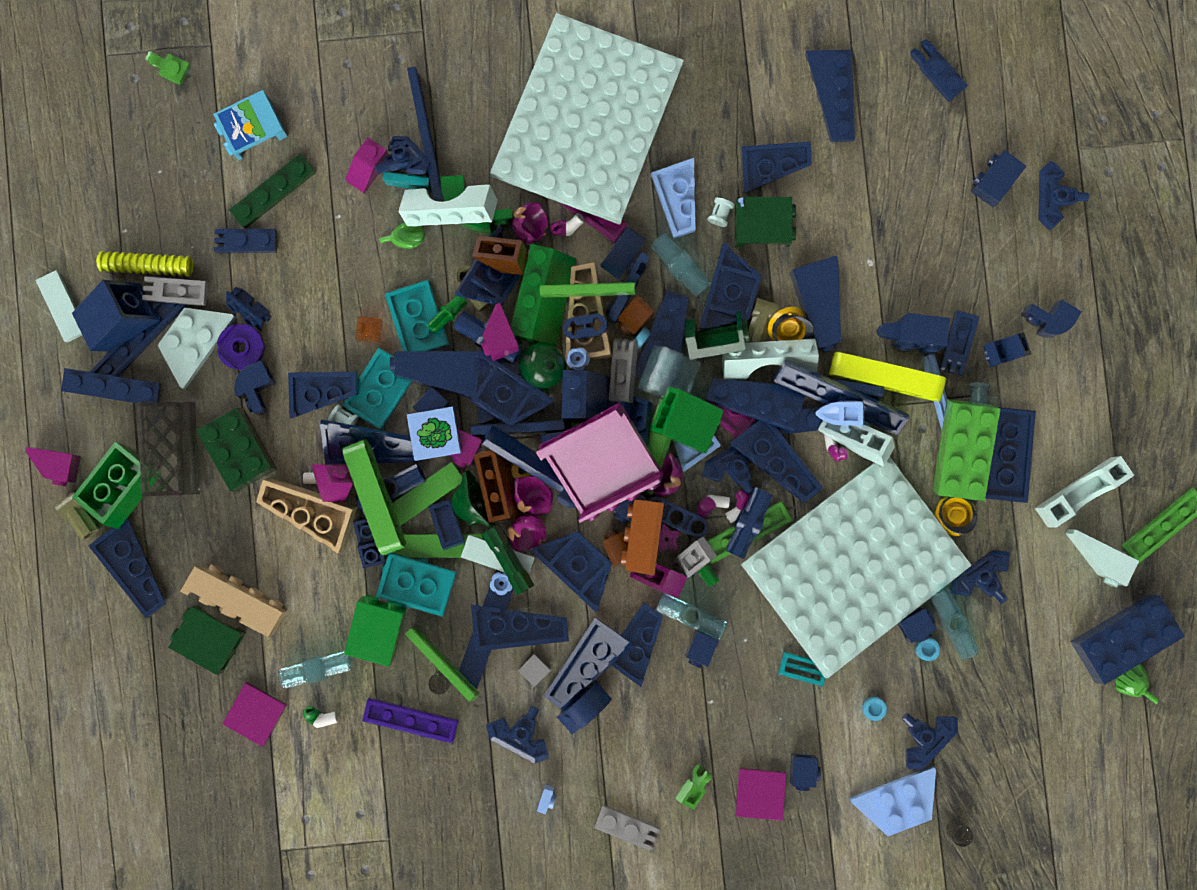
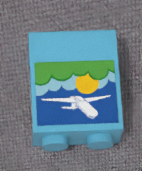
M263 90L213 114L217 121L214 123L220 136L224 135L227 141L224 143L228 154L230 156L234 155L238 160L243 159L241 152L274 136L279 140L288 137L269 97Z

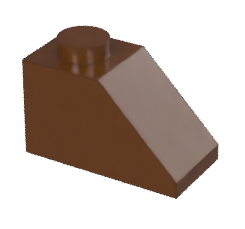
M478 236L472 256L474 259L502 273L523 275L528 252L522 240Z
M637 295L618 317L617 321L620 323L618 328L626 336L631 334L635 337L643 326H646L653 318L655 311Z

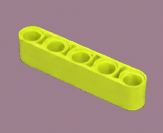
M834 352L828 374L834 378L884 387V390L940 402L946 383V378L943 376L841 352Z

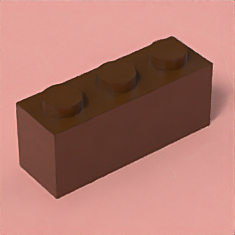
M492 450L474 454L489 523L503 522L522 517L514 501L515 485L509 460Z

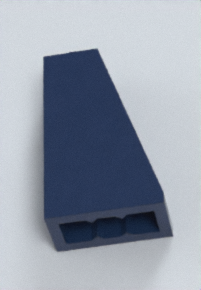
M837 255L793 269L790 272L801 310L814 328L811 339L816 340L817 350L822 349L823 353L836 349L835 345L841 342Z
M395 351V357H390V371H395L396 378L471 399L476 354L478 351Z

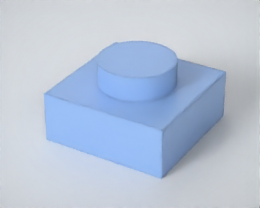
M545 784L537 812L546 814L548 808H553L557 796L553 794L554 787Z

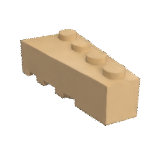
M595 263L571 267L570 284L600 283ZM602 296L570 297L568 319L591 314H600L606 319ZM595 319V323L587 325V328H595L596 331H600L603 323ZM574 322L572 327L568 328V331L576 335V331L584 329V326H577ZM608 329L606 333L597 337L572 340L566 336V363L568 352L573 348H584L590 357V361L609 358L613 355Z
M272 477L262 481L256 501L277 516L291 522L296 528L307 532L315 540L326 544L338 554L345 549L358 506L347 502H322L320 493Z
M214 564L193 568L180 592L187 596L189 593L198 595L199 602L213 607L219 606L220 613L228 617H241L240 623L267 637L275 634L287 613V610L282 608L283 604L272 598L269 601L262 596L263 592L254 587L249 589L243 586L241 579L232 575L229 578L222 573L223 569Z

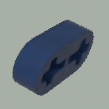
M600 314L572 317L567 319L563 325L564 334L572 340L601 336L608 329L607 320ZM595 319L603 323L600 331H596L595 328H587V325L594 324ZM574 322L577 326H584V329L576 331V335L568 331V328L572 327Z

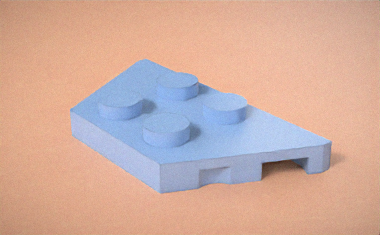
M933 766L849 799L887 836H891L932 820L936 769Z

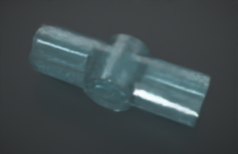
M666 233L660 235L650 245V248L666 264L665 267L675 279L681 280L695 297H698L711 285V282L696 267V263L691 256L684 250H680Z
M945 588L938 591L930 599L942 621V628L948 633L960 660L977 655L980 650L968 628L967 619L962 616L950 589ZM953 618L959 620V626L955 630H952L950 627V622Z
M663 593L655 610L717 640H720L728 623L666 593ZM695 610L698 614L697 620L691 623L687 622L685 619L687 611Z
M341 651L325 657L318 656L307 659L300 664L279 669V683L282 689H288L304 683L319 682L328 679L329 676L352 670L350 656L344 655L345 651Z

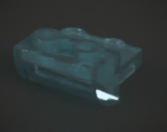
M654 346L638 389L658 398H664L668 387L690 393L701 363L683 356L684 354L677 351Z

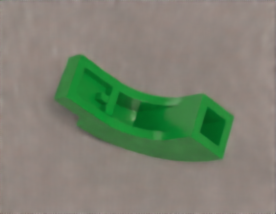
M463 175L440 177L444 201L452 200L465 191L466 181ZM512 209L495 210L492 222L460 224L475 232L491 233V224H495V226L500 225L501 227L509 226V223H512L513 220Z

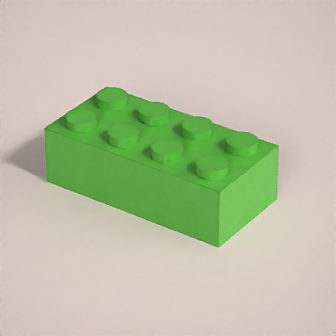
M947 399L932 488L937 495L985 501L1000 408L990 404Z

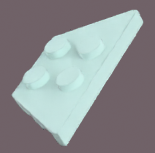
M184 308L158 344V347L182 389L186 390L217 346V340L221 332L236 319L234 315Z

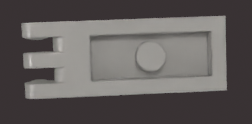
M144 277V282L153 283V286L143 287V291L152 292V296L143 295L142 300L206 306L208 282Z
M619 338L614 340L609 391L610 401L633 403L638 351L637 340H622Z
M703 536L672 560L671 563L673 566L678 564L680 567L676 571L678 573L683 571L688 579L717 556L712 546Z
M604 804L594 825V828L649 851H653L654 846L646 841L649 840L656 843L658 837L650 834V831L658 834L661 831V828Z

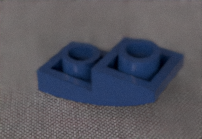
M627 226L601 262L600 267L619 280L646 239Z
M366 517L354 520L353 525L358 541L357 547L362 567L367 568L386 564L385 555H381L378 551Z

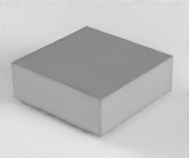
M534 653L518 671L535 687L551 669Z

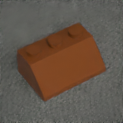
M634 499L633 504L628 505L627 518H631L630 528L625 527L624 541L628 542L627 551H622L621 565H625V571L655 575L664 503Z

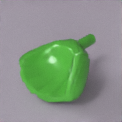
M404 222L398 225L391 235L380 237L379 241L380 243L392 241L394 245L400 248L412 249L423 242L425 232L422 226H407Z
M1141 663L1116 678L1115 688L1117 691L1133 697L1145 695L1155 704L1160 700L1147 690L1149 688V676Z

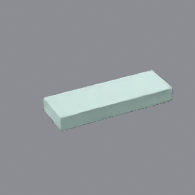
M55 270L37 279L36 283L64 342L68 343L82 336L72 315L76 306L60 272Z
M468 535L461 558L504 572L486 541ZM513 550L529 575L535 557Z

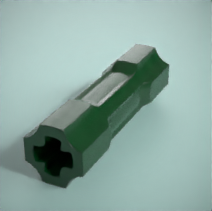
M500 524L484 532L482 536L506 573L516 595L518 596L533 587V581L513 551Z

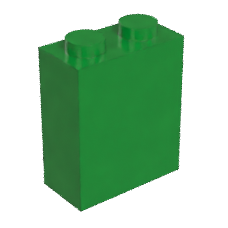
M668 387L651 431L694 451L706 454L712 444V438L717 426L721 422L724 410L683 390Z
M373 595L362 596L356 604L344 655L390 667L395 658L407 608L401 607L402 604L388 601L386 603L379 601V598Z

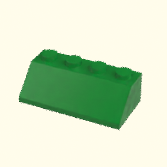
M531 244L511 324V330L516 339L533 343L546 342L556 346L568 297L543 298L540 295V286L570 284L571 267L576 265V258L552 248Z

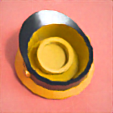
M786 307L779 310L773 315L768 325V334L773 341L810 339L814 332L812 323L806 319L805 313L798 307Z
M945 496L936 506L935 517L948 535H964L975 528L977 523L976 509L969 499Z

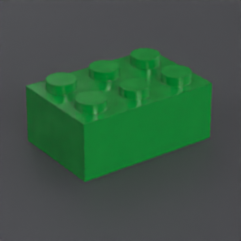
M115 441L72 498L101 524L119 529L161 473L131 447Z

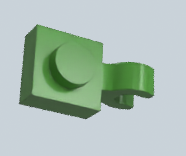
M149 51L145 59L150 65L160 69L158 74L161 77L182 86L191 67L188 62L170 54H167L166 58L163 59Z
M696 765L693 769V780L688 779L675 798L681 804L693 810L707 791L704 786L712 778V774L708 771H705L701 776L705 768L700 765Z

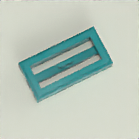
M388 171L383 172L382 180L388 186L426 189L431 192V183L428 177Z
M783 651V657L777 674L824 687L826 678L819 670L787 662V659L791 658L815 665L811 658ZM785 667H789L821 677L820 680L784 670Z

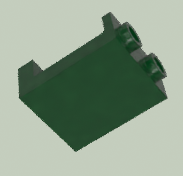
M736 197L734 247H744L745 244H773L790 247L792 241L796 240V227H792V218L796 217V204H792V197H741L743 198V207L738 202L740 197Z
M741 311L736 312V325L697 331L695 318L686 320V342L689 358L696 359L746 350L745 342L749 341L747 319H742Z
M199 605L191 606V608L188 607L181 617L183 622L180 628H176L170 636L169 640L172 642L168 648L216 675L224 673L246 631L239 627L233 628L201 610L202 607Z

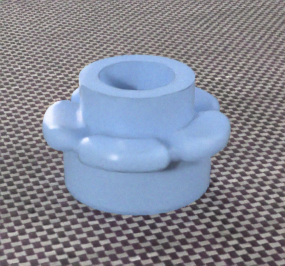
M573 348L568 352L567 364L570 368L583 370L589 364L590 357L584 348Z
M498 572L492 576V581L490 582L492 591H495L498 595H505L507 591H511L512 586L505 572L502 574ZM500 581L504 582L503 586L499 584Z

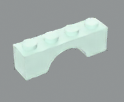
M490 185L468 186L461 195L445 202L432 200L426 189H411L404 191L398 212L407 226L492 222L498 200Z
M815 339L745 343L746 350L722 354L723 377L728 380L747 379L757 368L771 364L782 365L785 359L817 373L819 357Z
M1121 456L1110 457L1035 507V510L1047 527H1058L1075 516L1076 512L1086 503L1107 491L1117 488L1132 478L1134 474Z

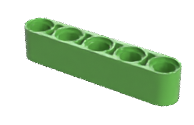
M364 439L344 447V459L378 551L384 556L405 548L406 542L369 442Z

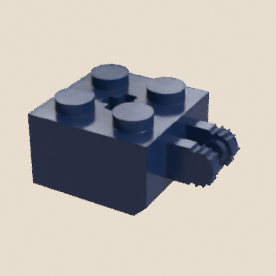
M907 313L894 323L887 322L881 324L876 331L879 338L891 340L890 346L897 347V351L911 352V349L920 350V354L933 355L934 352H939L940 349L947 346L950 318Z

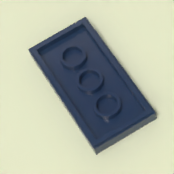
M998 407L1000 408V415L985 499L1028 503L1036 411Z

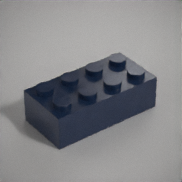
M1149 594L1070 642L1094 682L1106 685L1184 638L1185 635L1161 596Z

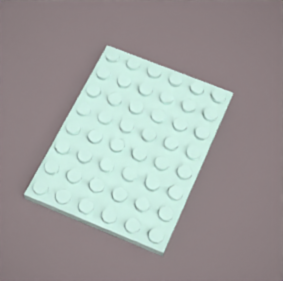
M556 13L495 159L490 177L620 225L684 60Z
M890 457L885 466L875 462L741 563L742 567L825 678L832 676L971 566Z

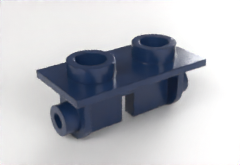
M235 287L231 293L227 291L226 304L228 308L234 313L238 312L244 317L245 322L249 326L255 327L261 332L263 321L267 323L272 318L270 311L258 301L251 307L250 304L254 301V298L243 288Z

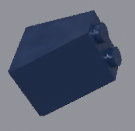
M102 280L72 312L90 351L109 352L158 321L150 302L142 300L143 295L146 294L140 283Z
M563 370L562 420L564 422H584L605 411L607 403H610V377L590 371Z

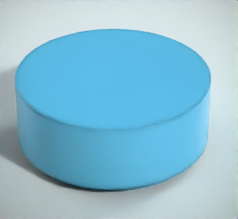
M645 326L633 339L638 341V349L651 333Z
M933 638L922 642L918 640L915 645V651L919 658L925 661H932L939 656L940 645Z
M872 696L863 702L862 711L868 719L878 721L886 715L887 706L882 699Z

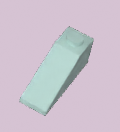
M823 421L818 429L863 458L881 466H885L895 448L893 437L866 425H834Z
M1067 529L1066 535L1096 574L1105 578L1104 583L1115 588L1118 585H1128L1137 567L1138 560L1078 530Z

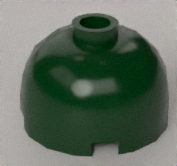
M546 342L535 343L527 347L520 356L519 370H521L523 375L522 378L532 386L539 389L550 388L563 379V370L567 369L565 355L557 346Z

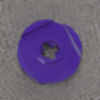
M245 324L228 326L221 332L217 340V353L220 360L226 366L241 371L245 367L260 361L266 349L261 334L253 327ZM239 342L242 344L243 342H245L246 350L244 352L240 351L239 353H237L236 343Z

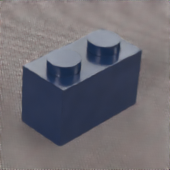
M1003 150L999 155L994 154L986 164L989 166L985 173L981 171L973 181L975 187L971 192L991 207L996 206L1026 168L1025 164L1006 150Z

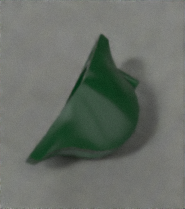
M470 470L464 472L461 485L452 497L453 511L460 519L467 521L469 526L482 523L489 528L493 527L495 523H489L480 484Z

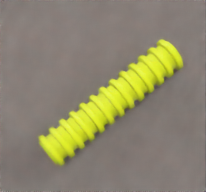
M100 251L96 260L97 268L100 272L105 270L107 272L114 271L118 273L120 271L121 273L128 272L131 274L134 272L136 274L141 272L142 274H148L149 272L151 275L155 273L162 275L163 273L167 276L169 274L172 276L176 274L183 276L185 274L186 277L191 276L193 272V260L190 256L184 258V256L180 255L177 258L176 255L171 257L169 255L162 256L161 254L157 256L150 254L148 256L145 253L142 255L140 253L135 255L128 253L127 255L125 252L120 254L119 252L112 253L108 251L105 253Z

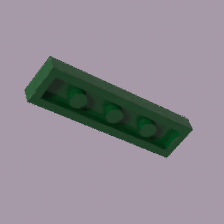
M300 153L230 208L229 211L239 224L246 229L316 174V172Z

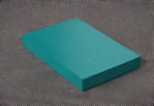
M429 280L385 293L403 351H435L450 346L444 326L437 333H433L427 326L439 313Z
M378 347L358 379L359 395L346 399L342 406L380 430H383L412 382L395 377V371H390V357L394 356Z
M391 552L388 554L376 597L443 617L457 571Z

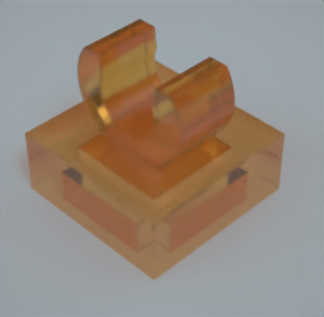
M358 316L355 339L380 343L382 319Z

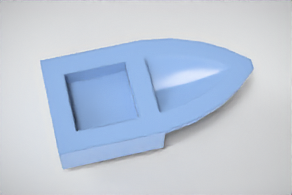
M864 401L831 403L820 408L816 415L823 421L834 425L863 426Z

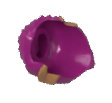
M526 203L514 212L512 229L519 240H522L523 243L531 244L540 242L546 236L545 231L548 228V218L541 203Z
M672 453L666 454L661 468L663 472L660 485L653 491V495L657 497L668 496L674 493L681 485L683 472L678 458L673 456Z
M534 476L516 478L514 501L521 512L532 516H541L552 509L553 491L549 485Z
M532 515L517 518L508 529V541L511 547L517 552H523L539 546L541 541L546 539L547 528L544 522Z

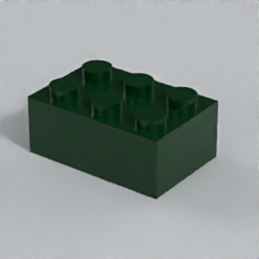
M236 407L196 430L229 491L238 492L277 470L244 409Z

